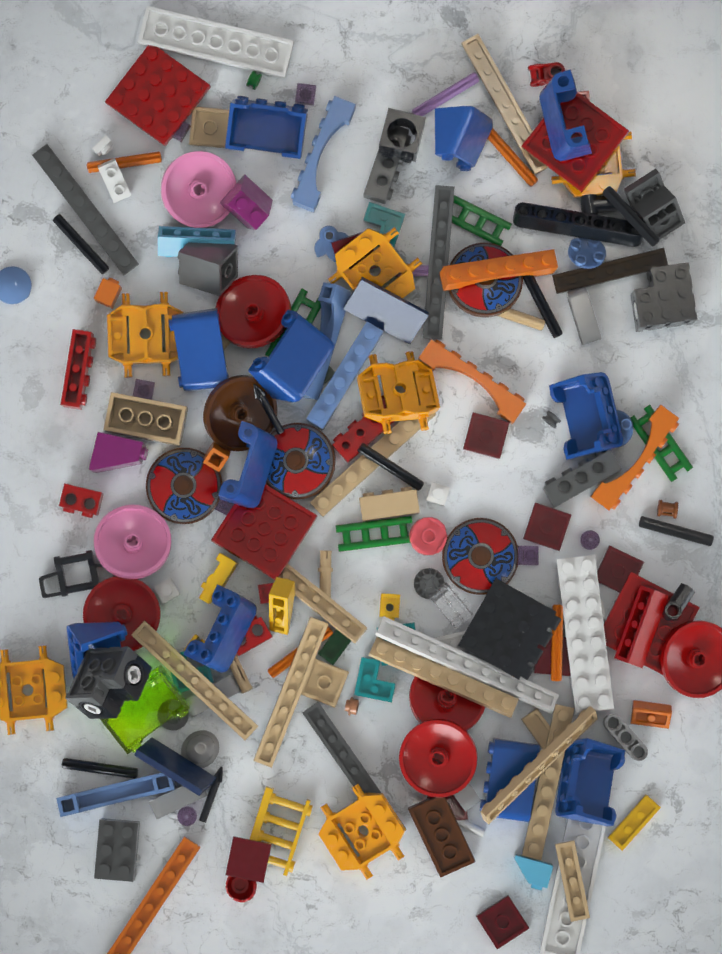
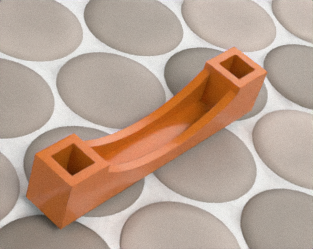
M551 249L444 266L440 271L443 291L505 277L549 275L556 271L558 264L555 251Z
M431 339L418 360L433 371L435 368L450 369L475 380L493 398L499 410L497 414L513 424L526 406L525 399L517 393L511 394L508 391L509 388L503 383L499 382L497 384L492 381L493 377L488 373L477 371V366L472 362L467 361L466 363L461 360L462 356L457 352L446 350V345L437 339L433 341Z
M659 405L648 420L651 422L650 434L638 460L629 470L615 480L608 483L601 482L590 497L610 511L611 508L615 510L621 502L619 497L622 493L627 494L633 486L630 484L634 478L638 479L644 472L642 468L646 462L650 464L656 456L654 451L657 447L662 448L668 439L665 437L669 431L673 433L679 426L677 422L679 418L664 406Z

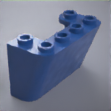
M571 69L555 74L539 95L552 154L559 161L592 154L584 125L567 130L560 103L574 99L577 94ZM576 132L582 134L581 137L571 138Z
M237 96L236 99L232 100L230 103L225 149L244 151L247 148L282 153V157L301 159L308 109L305 108V105L294 104V106H287L286 102L275 101V104L267 103L266 99L260 98L252 101L248 100L249 97Z
M217 584L212 595V602L216 606L221 607L216 621L205 643L199 640H192L186 647L183 655L223 673L231 666L256 615L257 607L243 596Z
M493 738V742L489 741L488 753L491 754V762H487L486 773H489V780L484 782L483 793L487 794L485 800L481 799L480 811L487 802H491L496 797L499 790L504 789L510 783L514 776H518L523 771L527 763L532 762L540 752L539 744ZM536 779L496 818L529 822Z

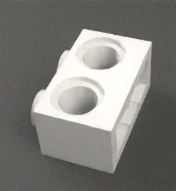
M115 158L98 165V169L114 203L131 196Z

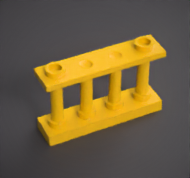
M266 786L250 840L265 841L290 849L288 861L270 855L268 860L270 864L285 868L283 875L287 876L288 872L292 873L295 861L292 858L305 817H310L313 805H310L311 800L309 799L303 805L278 797L273 793L274 788ZM275 803L303 812L300 823L271 815L267 811L269 804L273 805ZM270 822L297 831L294 842L264 833L261 830L263 823Z

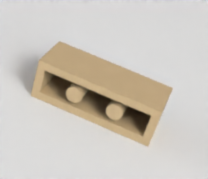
M412 487L400 488L401 492L393 493V489L381 491V495H374V492L364 493L363 497L359 498L362 521L420 513L417 490H412Z

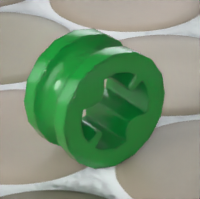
M253 70L246 86H252L256 90L261 81L262 74L257 75L256 71Z

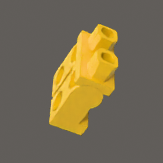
M219 553L216 558L220 562L213 574L207 577L206 582H203L201 585L204 590L199 598L208 604L212 602V595L217 584L224 587L239 564L222 553Z

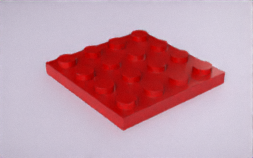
M148 45L106 99L105 103L163 146H166L211 86L160 48Z
M577 92L574 99L560 103L567 130L584 125L592 154L565 161L555 159L552 154L544 118L521 147L582 193L627 136L629 130ZM576 132L571 138L581 137L582 134Z
M265 484L259 505L255 508H246L234 504L212 537L211 542L275 580L276 577H280L317 519V515Z
M630 572L604 622L606 646L617 651L640 585L669 595L666 604L673 596V593ZM688 602L682 614L674 621H668L663 615L661 616L644 666L663 675L661 652L666 639L677 627L686 622L693 621L700 607ZM668 607V613L671 616H676V609Z

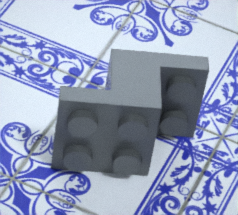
M656 168L624 188L630 207L660 239L685 224L676 197L664 186L661 175Z

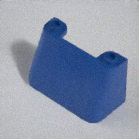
M473 106L435 108V155L442 157L444 161L453 160V157H457L456 167L460 171H471V168L475 167L493 128V119Z
M218 308L172 315V320H169L170 331H174L181 371V376L178 377L179 387L183 388L184 391L211 389L229 378Z
M287 310L281 320V324L287 330L270 356L256 358L248 371L271 398L297 402L303 398L334 349V343L300 314Z
M605 373L583 374L549 385L551 398L556 403H563L571 439L564 443L563 448L566 460L622 446L623 435L610 381Z
M241 421L238 434L239 438L247 443V448H249L240 480L229 479L223 482L218 496L223 501L246 508H255L259 505L277 449V439L272 434L250 423Z
M119 622L73 623L67 626L73 679L77 675L79 666L89 648H121L120 641H124L125 636H127L124 624L121 625Z
M589 738L576 740L565 750L555 807L556 815L608 827L614 826L617 815L614 808L608 807L613 773L614 770H618L624 765L625 750Z

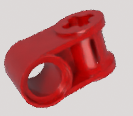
M559 62L528 66V71H530L531 75L530 86L538 87L548 84L554 77L551 71L559 69L563 72L565 71L564 66Z

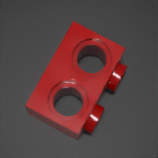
M64 483L59 506L63 507L64 512L74 514L76 510L82 512L81 516L93 518V515H99L104 494ZM70 494L76 496V502L72 505L67 503V497ZM88 499H94L95 506L92 509H87L85 506Z
M254 617L245 635L246 642L240 645L237 651L238 656L273 637L262 617ZM256 624H260L263 627V633L259 636L254 635L252 631Z

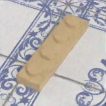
M575 841L557 843L555 848L570 921L588 919L590 915Z

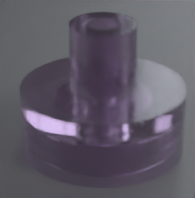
M589 530L581 535L580 543L583 548L592 550L599 545L600 537L595 531Z
M190 806L181 808L177 815L179 823L183 826L194 824L197 820L196 810Z

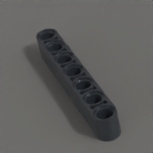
M525 202L516 205L513 215L514 225L520 228L631 247L639 246L643 240L638 231L624 219Z

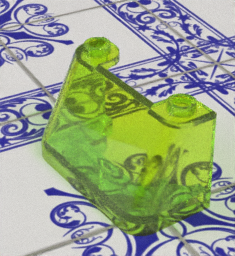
M160 665L150 672L138 701H124L117 718L100 720L128 755L130 752L135 753L142 746L141 743L145 737L172 717H179L181 719L189 713L190 706L167 671Z

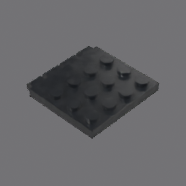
M495 578L458 646L518 680L521 677L528 680L534 670L528 663L532 662L535 665L538 663L544 651L537 647L539 645L547 647L553 636L547 629L550 628L555 631L562 619L555 616L557 612Z

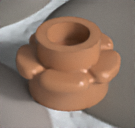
M351 697L350 700L346 701L345 711H348L349 716L357 714L359 700Z

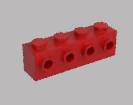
M72 329L60 404L63 407L82 410L83 405L86 406L87 394H85V388L89 387L90 384L88 370L93 365L91 351L96 347V338H94L92 332Z
M382 395L381 397H382L383 407H384V409H385V408H386L385 398H384V395ZM362 413L363 418L358 422L354 420L347 427L349 430L344 435L342 433L338 434L333 439L335 443L332 446L349 463L359 454L357 450L362 443L368 446L384 432L381 422L366 418L364 413Z
M640 585L615 654V659L643 669L669 595Z

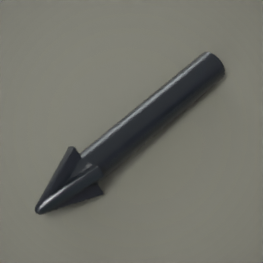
M253 384L255 399L257 398L260 401L277 434L283 433L284 429L265 397L266 393L256 384Z
M222 766L214 775L217 778L210 787L199 818L201 822L206 823L220 783H222Z

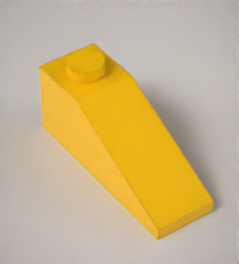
M276 577L269 593L270 631L288 635L295 596V581Z

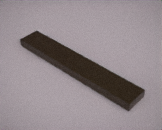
M664 248L603 262L595 268H579L554 274L552 277L556 294L582 287L646 273L650 268L666 266L668 262Z

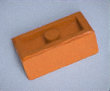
M634 700L630 723L669 729L672 706Z

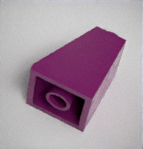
M244 174L221 200L220 204L246 228L257 230L269 216L273 200Z
M98 432L89 470L94 473L140 465L143 460L147 459L148 449L143 442Z

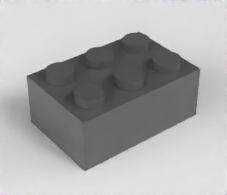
M104 818L99 820L94 879L129 882L135 880L140 821Z

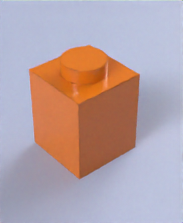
M110 277L108 280L103 278L94 296V300L113 309L122 290V287L118 285L119 281Z
M213 441L205 453L203 463L220 472L230 456V450L222 448Z

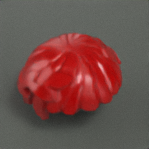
M228 876L225 888L227 894L233 900L247 902L254 897L257 883L256 881Z

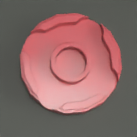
M433 517L417 520L412 525L409 533L412 547L422 555H434L441 552L448 537L445 525Z

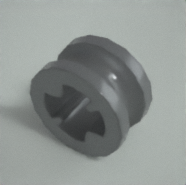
M547 411V416H543L542 419L555 429L557 427L556 424L560 423L561 420L552 412Z

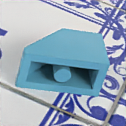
M514 854V859L527 882L531 884V888L542 890L543 887L548 888L553 865Z

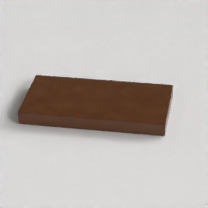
M430 797L408 807L409 813L440 878L476 862L446 797Z

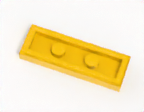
M645 794L607 838L623 851L661 807Z

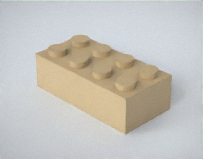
M111 392L103 430L108 433L181 446L188 408L186 406Z

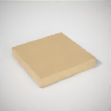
M195 107L192 111L189 145L225 148L229 110Z
M315 659L301 695L335 708L349 672Z

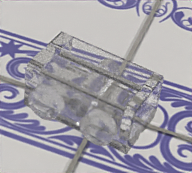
M446 582L438 590L434 591L429 598L456 629L473 615L470 610L472 606L465 598L461 600L458 596L460 591L454 584L450 586Z

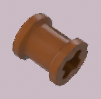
M659 500L657 516H672L673 519H676L679 503H668Z

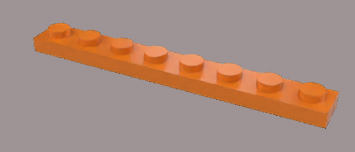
M187 837L182 839L107 954H131L201 848L199 845Z

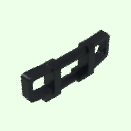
M88 550L82 554L61 558L60 556L54 557L56 572L39 578L43 598L60 595L64 597L70 593L93 589L99 584L97 567L103 566L95 563L93 551ZM87 560L92 581L67 586L63 565ZM58 575L61 592L46 594L44 580Z

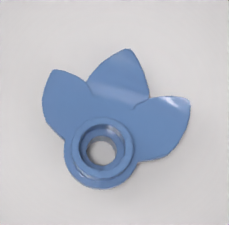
M333 226L323 227L319 233L320 239L314 246L316 256L321 257L326 254L330 260L336 262L331 242L348 237V235L344 232H338ZM331 232L332 238L327 239L326 233Z

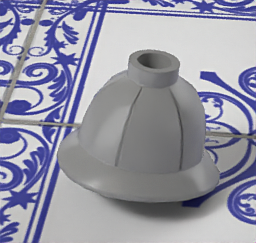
M196 731L190 734L183 742L181 756L197 766L205 768L216 759L219 753V742L216 736L209 731Z

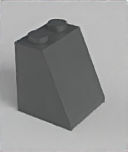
M188 242L178 252L179 284L221 296L238 277V245Z

